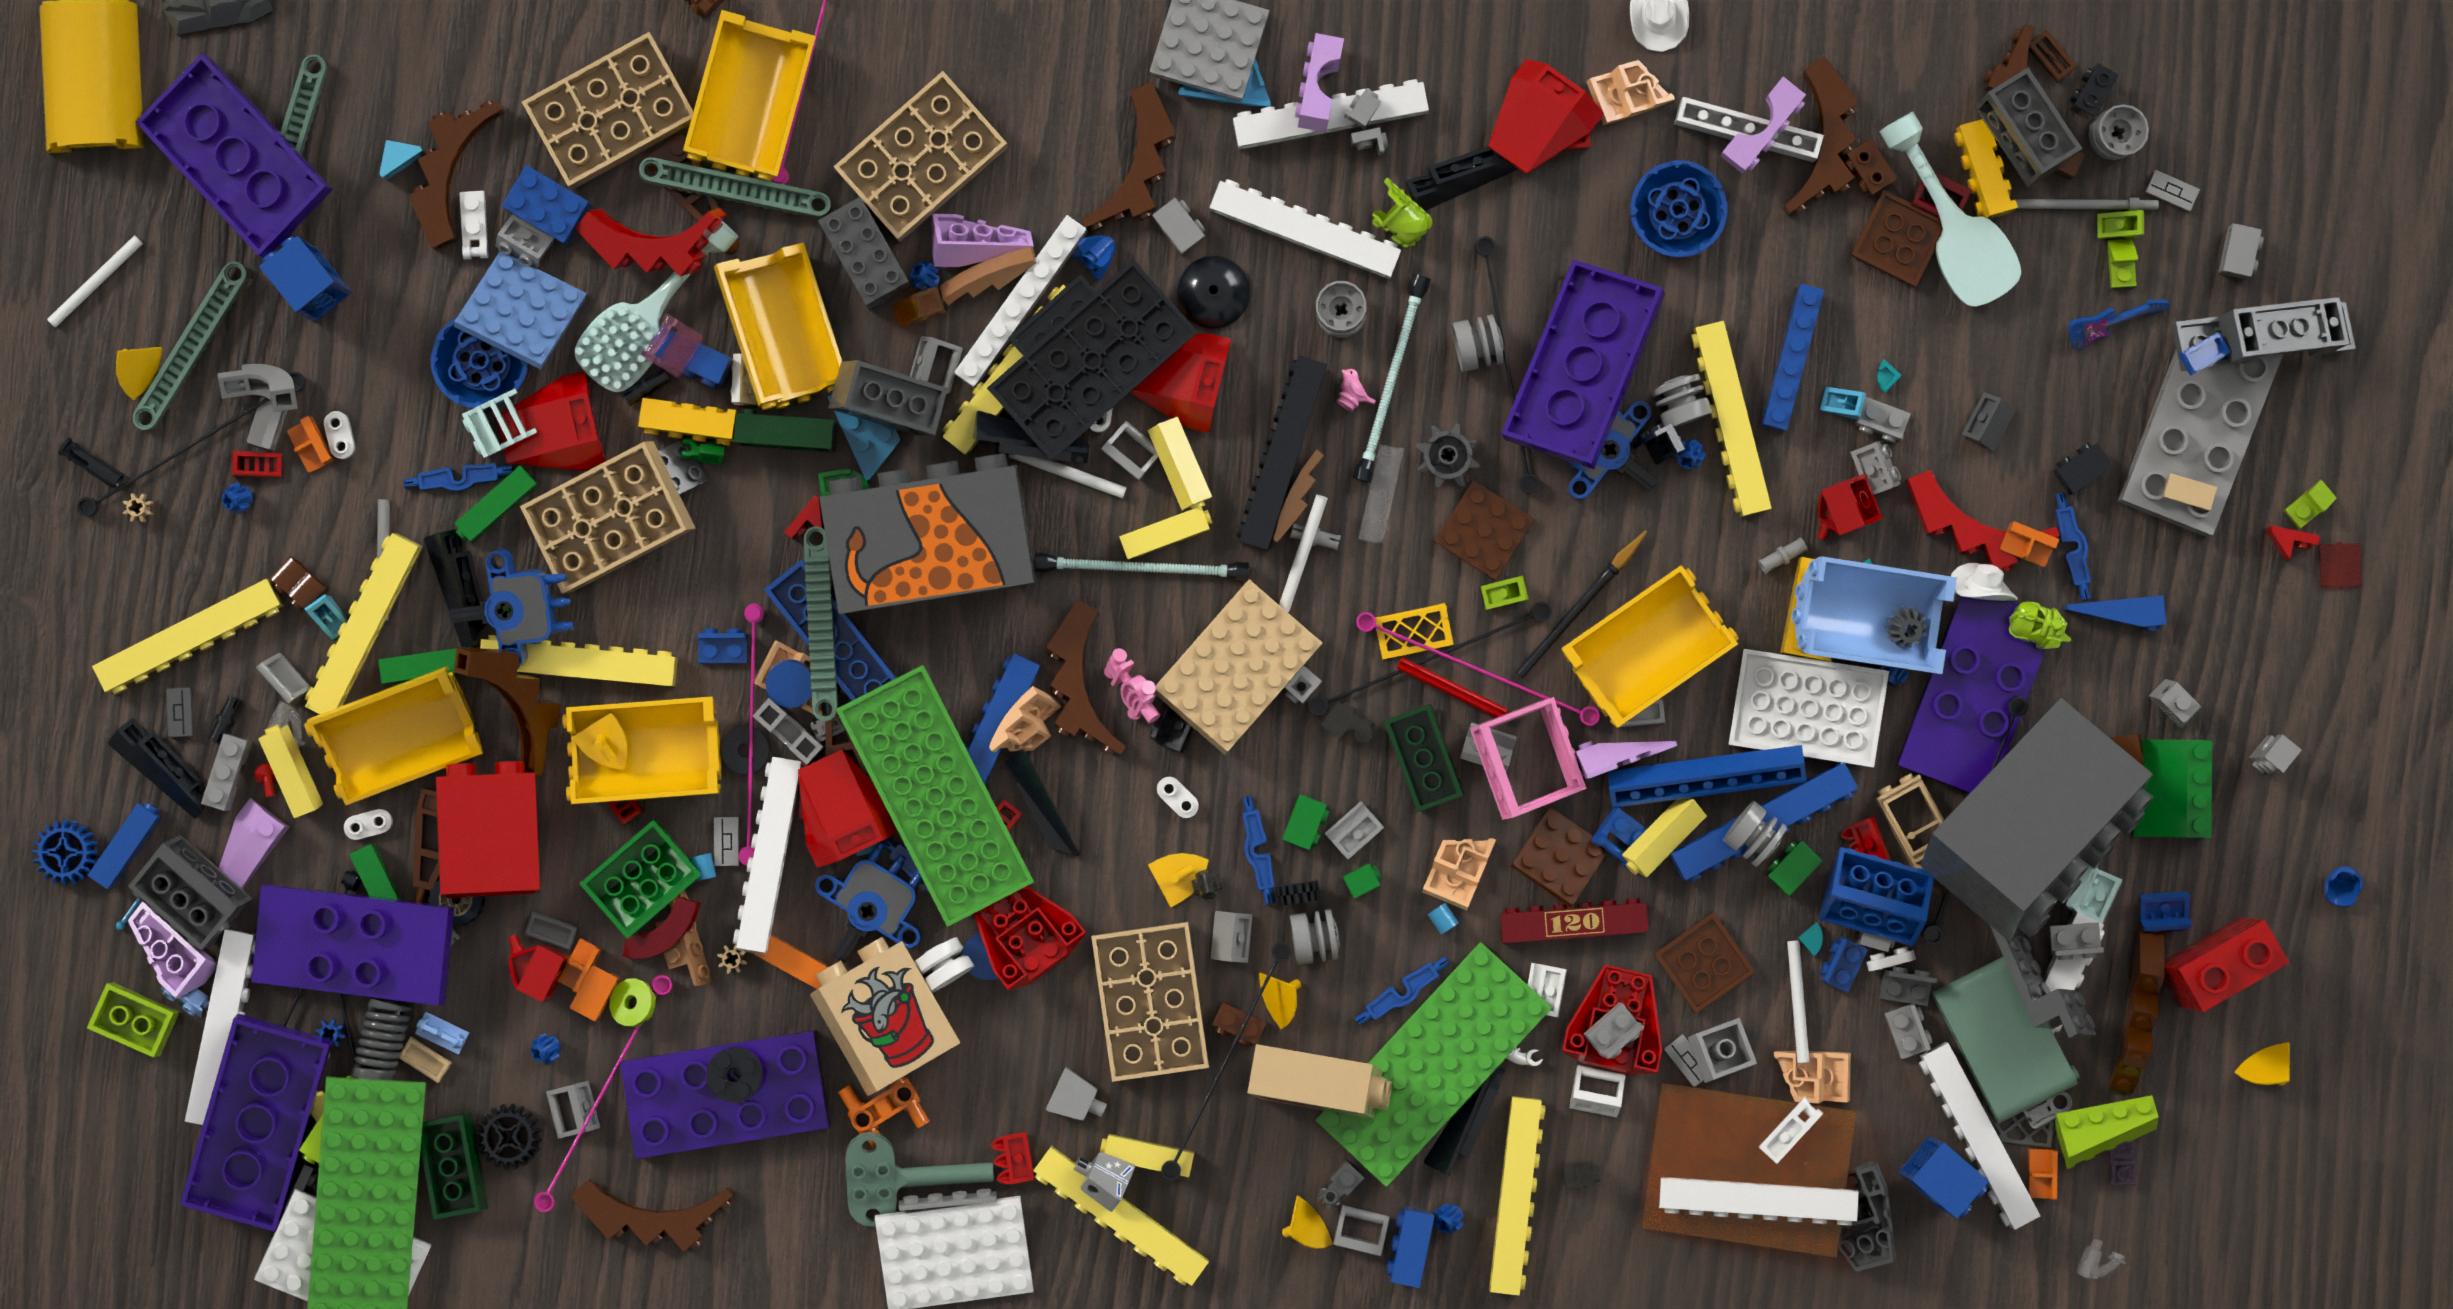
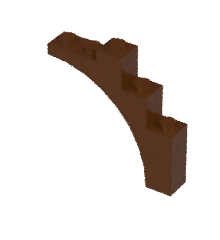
M2025 24L2022 29L2017 28L2012 38V42L2015 45L2012 51L2008 50L2002 61L2005 67L1997 64L1993 69H1988L1984 78V82L1987 83L1984 90L1991 91L2027 68L2029 44L2035 27ZM2078 152L2067 164L2053 173L2072 180L2076 176L2085 155Z
M1825 56L1813 63L1802 73L1816 101L1821 125L1820 134L1824 136L1818 158L1808 180L1797 195L1782 208L1787 216L1792 212L1795 215L1802 212L1808 207L1805 203L1811 198L1815 201L1827 193L1826 187L1832 195L1837 191L1841 195L1852 186L1850 182L1855 178L1838 154H1841L1843 157L1854 149L1852 144L1857 139L1840 117L1842 116L1845 120L1856 111L1854 107L1859 102Z
M1152 82L1130 91L1138 121L1137 149L1133 164L1116 193L1098 210L1081 219L1083 226L1087 230L1097 231L1105 226L1104 222L1111 219L1114 222L1127 217L1126 213L1129 211L1133 220L1139 218L1142 221L1153 215L1152 212L1156 210L1145 183L1149 182L1152 185L1163 180L1162 176L1166 174V171L1155 147L1159 146L1162 149L1173 144L1176 134Z
M487 101L480 105L481 109L474 112L471 110L465 111L458 115L459 119L455 120L450 112L447 114L440 112L432 117V121L427 122L439 149H429L422 153L423 157L418 158L429 186L426 187L424 184L412 190L413 193L408 195V198L432 249L435 251L458 241L451 222L449 207L450 185L454 169L463 150L472 138L489 122L505 114L502 105L498 101Z
M1077 599L1046 646L1050 650L1048 653L1050 657L1058 662L1062 659L1065 660L1064 665L1050 684L1054 688L1052 693L1063 700L1066 696L1070 698L1055 721V724L1058 725L1056 730L1069 738L1071 734L1076 737L1079 730L1082 729L1084 730L1082 736L1093 743L1096 739L1104 743L1105 745L1102 749L1115 756L1116 753L1122 755L1126 746L1112 736L1100 722L1090 704L1085 688L1083 673L1084 649L1089 631L1098 615V611Z
M457 647L453 672L480 678L499 692L507 702L516 720L520 734L521 761L525 762V772L542 775L545 765L546 746L549 739V728H557L560 717V704L547 699H537L540 691V679L525 674H517L519 667L518 653L505 649Z
M2140 931L2134 944L2132 982L2127 1016L2118 1056L2109 1080V1090L2133 1094L2143 1069H2146L2151 1058L2152 1030L2159 1015L2158 993L2165 978L2164 935Z
M590 1178L572 1193L570 1197L608 1240L613 1236L617 1240L627 1231L625 1226L628 1225L645 1246L650 1242L655 1245L665 1236L663 1234L665 1230L684 1252L688 1248L693 1251L703 1242L700 1237L705 1233L698 1226L700 1224L703 1228L714 1219L712 1214L717 1209L724 1211L733 1203L730 1198L735 1194L728 1187L714 1198L699 1205L680 1210L656 1211L625 1203L606 1192Z

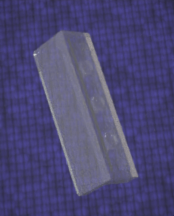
M1381 444L1379 446L1374 475L1358 537L1360 540L1381 545L1383 543L1404 448L1400 447L1398 449Z

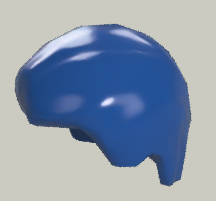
M2349 866L2335 868L2328 874L2324 882L2326 901L2338 907L2354 905L2357 896L2362 892L2363 888L2361 874Z

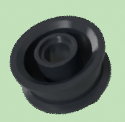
M731 1047L720 1051L711 1059L706 1073L707 1083L712 1093L719 1099L726 1102H740L750 1098L758 1091L763 1080V1068L758 1057L750 1050L741 1047ZM731 1068H737L741 1072L739 1081L730 1079L729 1071Z

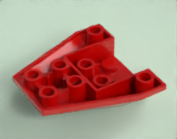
M1526 59L1511 78L1488 148L1527 175L1590 134L1602 119L1604 113L1585 90L1546 63Z
M1209 333L1194 335L1130 393L1171 419L1178 417L1183 427L1209 433L1231 339Z
M586 371L561 376L514 405L526 432L536 428L537 433L504 448L507 464L586 471L606 462L589 398L591 392ZM509 409L502 412L501 415L512 437L515 438L521 435ZM497 420L498 427H499V431H500V436H501V440H502V444H503V443L507 442L508 440H507V438H506V436H505V434H504V432H503V430H502V428H501V426H500V424H499V422H498V420Z
M843 749L798 769L806 845L817 868L840 861L898 832L873 781Z
M1028 886L973 913L993 972L1008 991L1030 985L1067 958L1086 935V931L1071 913Z
M1604 964L1566 1028L1562 1052L1582 1064L1629 1075L1657 1074L1662 1054V1044L1652 975ZM1620 1002L1624 1004L1637 1022L1642 1023L1644 1029L1640 1031L1641 1034L1636 1040L1628 1042L1622 1047L1623 1050L1618 1056L1607 1059L1599 1055L1584 1033Z

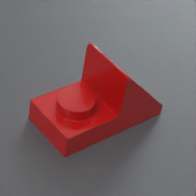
M816 495L785 530L784 533L794 540L796 536L800 539L809 528L806 526L808 522L824 529L820 499Z
M2269 526L2266 529V533L2284 560L2291 558L2294 543H2296L2295 547L2310 550V546L2313 547L2319 543V535L2277 526Z

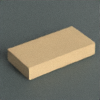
M2170 473L2162 497L2211 511L2217 487Z
M412 1036L400 1052L401 1056L399 1058L437 1083L441 1082L453 1063Z

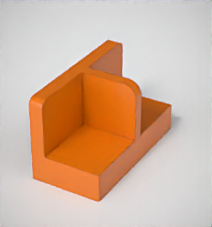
M307 416L301 419L300 424L287 431L295 447L294 451L299 454L307 472L312 473L335 461L313 417Z
M2013 521L2008 526L2000 550L2045 567L2052 549L2057 547L2059 539Z
M580 938L572 955L567 959V964L558 982L577 993L590 967L595 965L603 949Z
M594 965L591 966L570 1008L593 1021H598L621 977L608 973Z
M2028 1149V1193L2030 1197L2057 1200L2058 1151L2054 1149Z

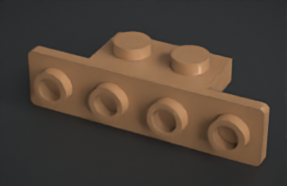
M685 890L677 896L688 899ZM676 897L669 903L671 910L673 909ZM665 920L656 922V928H658ZM694 922L692 928L686 932L680 943L664 953L668 969L687 964L693 985L697 987L710 983L712 980L703 953V946L696 929V922Z

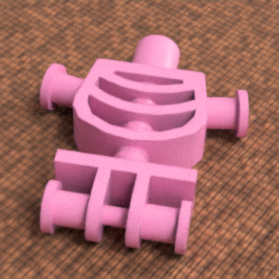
M1120 648L1115 649L1104 669L1105 676L1113 679L1111 682L1113 687L1123 683L1121 685V697L1129 708L1128 717L1130 719L1139 720L1143 715L1148 723L1154 722L1160 717L1159 712L1152 704L1156 697L1154 694L1156 690L1155 684L1152 681H1146L1141 675L1131 678L1129 672L1134 662L1132 660L1126 662V652Z

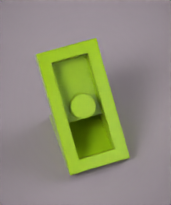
M2144 210L2097 214L2098 238L2126 237L2134 239L2144 235Z
M2133 239L2107 240L2111 289L2136 287L2135 261L2138 260V255Z
M2319 480L2283 511L2297 528L2301 529L2319 513L2324 512L2337 498L2326 484Z
M1523 576L1481 586L1486 610L1528 600Z

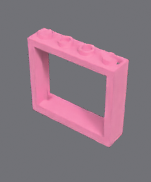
M1554 697L1538 701L1470 728L1502 820L1516 817L1587 789L1583 780L1584 774L1579 769L1576 751L1571 747L1568 729L1562 722L1561 710L1557 708ZM1540 710L1567 787L1518 806L1490 728Z

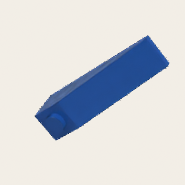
M2164 595L2063 606V611L2137 628L2145 627V632L2158 631L2161 625L2167 624Z

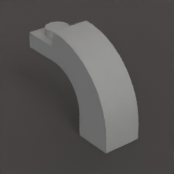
M265 364L242 365V370L218 373L222 399L245 395H260L272 402L273 412L298 409L293 379L286 371L278 367Z

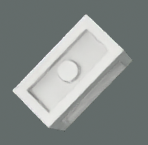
M1577 1065L1569 1108L1617 1118L1622 1104L1625 1074ZM1581 1076L1617 1082L1616 1097L1579 1090Z

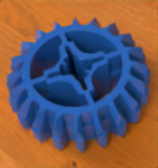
M64 819L62 825L59 821H54L53 827L46 825L45 830L47 834L44 832L38 833L42 840H34L33 842L34 845L39 846L38 850H32V854H38L39 858L33 860V863H41V866L37 869L39 873L46 870L44 879L52 877V883L58 884L61 879L62 885H68L69 880L72 884L78 883L77 876L81 880L86 879L84 871L89 873L92 869L89 864H96L97 862L96 859H92V855H99L98 850H92V846L98 845V842H90L89 840L94 836L93 832L84 834L87 830L86 825H82L78 829V821H73L70 825L69 820ZM62 833L58 845L55 848L49 849L48 847L52 839ZM70 833L79 839L83 849L76 848L73 845ZM62 849H66L69 851H75L76 853L62 855L61 853H55V851H62ZM48 856H53L58 860L61 871L53 867ZM77 856H83L80 864L69 872L73 859Z

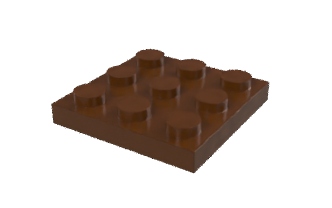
M1883 189L1850 256L1913 287H1917L1936 248V243L1941 236L1943 230L1939 217L1911 205L1910 202Z
M1473 480L1434 542L1496 580L1534 521V518Z
M1549 807L1510 867L1569 907H1572L1608 851L1601 846L1597 847L1591 842L1593 838L1591 834Z
M1711 912L1653 953L1695 1014L1755 973L1751 964L1714 912Z

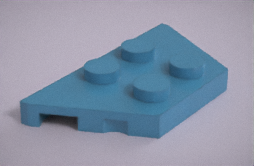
M1256 58L1242 101L1183 85L1178 92V96L1263 108L1271 107Z
M834 411L865 480H871L892 451L900 444L901 439L897 430Z

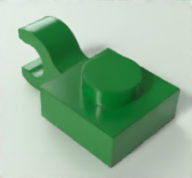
M691 439L683 440L682 446L689 447L691 451H682L681 458L687 460L698 459L697 462L722 465L725 447L719 446L716 443H706L697 446Z

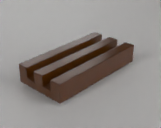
M2047 30L2029 44V50L2057 83L2077 67ZM2043 38L2046 39V41L2052 46V48L2057 52V54L2062 58V60L2068 65L2067 69L2064 68V66L2059 62V60L2054 56V54L2043 43ZM2036 44L2042 49V51L2047 55V57L2052 61V63L2058 68V70L2061 72L2060 75L2048 62V60L2042 55V53L2037 49V47L2035 46Z

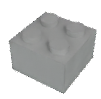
M1740 1018L1688 1037L1705 1083L1757 1064Z

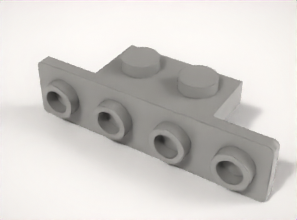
M991 1189L977 1190V1193L967 1194L966 1191L953 1192L951 1196H942L941 1193L929 1194L928 1198H918L915 1195L906 1196L903 1198L904 1200L899 1201V1211L997 1202V1193L995 1191L991 1192Z

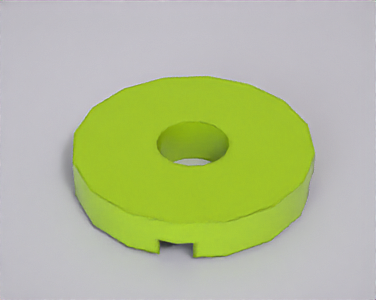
M634 978L626 979L615 987L610 997L609 1008L612 1017L617 1023L626 1027H639L645 1020L648 1021L655 1009L656 997L648 983ZM636 997L637 1004L633 1009H630L629 1002L631 998Z

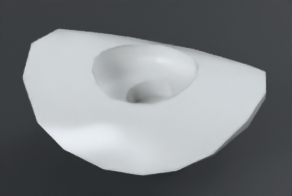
M1631 0L1630 20L1637 42L1647 50L1658 52L1676 48L1686 37L1689 28L1688 1Z
M1966 563L1957 567L1951 574V577H1957L1955 593L1960 596L1984 600H2018V597L2003 582V571L1995 565Z

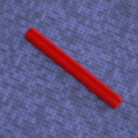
M1401 658L1397 664L1398 670L1496 718L1508 713L1507 708L1405 658Z

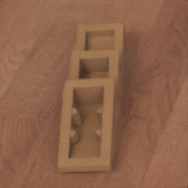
M1027 247L1007 252L959 273L940 285L942 299L950 305L966 292L974 298L992 284L998 290L1036 264L1034 249Z
M1317 449L1302 468L1289 491L1280 513L1273 539L1276 544L1308 507L1301 499L1316 482L1309 474L1324 457Z

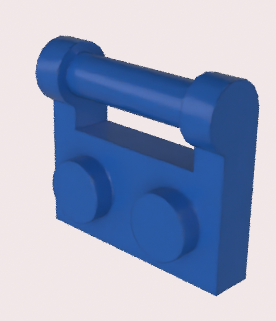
M1616 807L1613 808L1594 834L1591 842L1597 847L1601 846L1620 860L1622 865L1628 869L1626 867L1628 862L1622 856L1624 851L1606 838L1607 834L1610 832L1630 847L1647 829Z

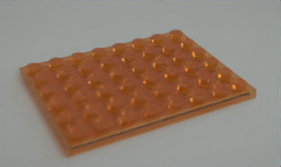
M1662 1083L1642 1228L1837 1258L1841 1225L1837 1224V1220L1827 1219V1224L1812 1223V1218H1802V1222L1787 1221L1788 1217L1778 1216V1220H1765L1763 1215L1753 1214V1218L1749 1219L1738 1218V1213H1728V1217L1713 1216V1211H1704V1215L1689 1214V1210L1679 1209V1213H1665V1208H1659L1661 1177L1846 1189L1856 1111L1811 1105L1816 1110H1821L1823 1112L1822 1116L1776 1164L1759 1146L1798 1105L1797 1102ZM1804 1111L1798 1115L1804 1122L1809 1118Z

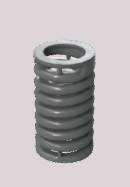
M369 997V1010L365 1013V1017L380 1022L364 1020L363 1026L381 1032L362 1029L360 1034L379 1041L359 1039V1045L376 1050L358 1047L356 1053L374 1059L356 1056L354 1058L355 1065L351 1068L350 1075L361 1079L392 1080L396 1074L394 1068L399 1064L396 1059L401 1056L399 1050L403 1048V1043L401 1042L405 1039L403 1032L408 1028L404 1022L410 1020L408 1014L413 1007L387 999Z

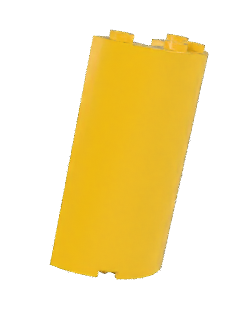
M58 0L42 2L39 12L46 152L65 153L72 152V148L116 146L119 149L144 148L143 130L136 123L142 116L137 4L129 0Z
M721 10L683 151L688 154L687 158L701 162V160L712 163V168L726 171V168L736 170L735 174L749 177L750 174H753L766 181H772L773 178H776L779 173L816 36L792 30V33L748 21L745 16Z
M804 242L783 247L771 255L739 262V259H734L716 264L714 270L758 407H762L763 410L776 407V410L790 406L789 402L797 400L798 404L812 400V395L826 390L828 393L833 392L842 359Z
M1682 565L1561 648L1566 660L1572 663V670L1604 715L1611 718L1610 722L1616 728L1629 721L1738 645L1736 641L1739 638L1731 627L1727 629L1725 625H1721L1724 623L1722 618L1716 611L1712 613L1707 605L1710 602L1702 591L1699 593L1696 591L1694 583L1696 578L1689 568L1685 570Z
M447 666L309 718L307 723H304L308 736H313L319 748H324L327 766L329 769L333 768L336 773L334 791L338 799H343L345 805L446 768V765L457 764L483 754L479 733H475V721L467 700L452 672L447 674L450 671Z
M713 697L566 707V714H563V728L567 729V732L571 735V742L567 743L568 756L572 757V766H569L570 786L566 787L567 801H571V804L719 794L721 785L718 784V780H721V748L718 721L714 717L716 706ZM612 712L624 730L627 740L628 757L625 769L609 768L595 762L578 747L572 736Z

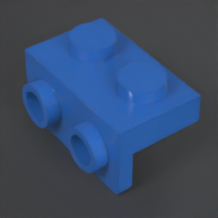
M2188 891L2139 894V922L2143 931L2157 933L2160 930L2183 931L2184 929L2192 928V922L2189 918L2190 895Z

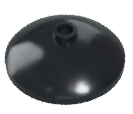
M1207 256L1194 261L1184 270L1178 283L1177 295L1179 305L1188 319L1199 326L1216 329L1226 327L1241 317L1249 302L1250 288L1245 273L1236 263L1220 256ZM1212 286L1218 288V293L1215 295L1209 292V288Z

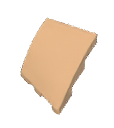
M1639 60L1618 65L1611 73L1592 77L1586 81L1594 102L1604 113L1601 119L1603 125L1642 114L1675 100L1672 93L1668 94L1658 84L1659 80L1650 74Z
M775 640L754 679V684L766 690L765 681L769 670L782 660L794 659L803 662L810 670V656L797 652ZM811 695L806 703L798 707L814 715ZM821 704L818 709L820 715H822Z
M1032 686L1003 718L990 743L989 748L991 751L997 752L999 748H1008L1009 751L1035 750L1052 736L1044 720L1062 707L1058 699Z
M1489 838L1484 841H1473L1472 839H1464L1462 841L1443 840L1422 892L1467 911L1496 839Z
M1796 1051L1774 1052V1057L1781 1066L1783 1077L1790 1086V1092L1795 1102H1800L1804 1097L1809 1099L1810 1103L1818 1104L1822 1101H1850L1851 1053L1809 1051L1810 1062L1797 1063Z

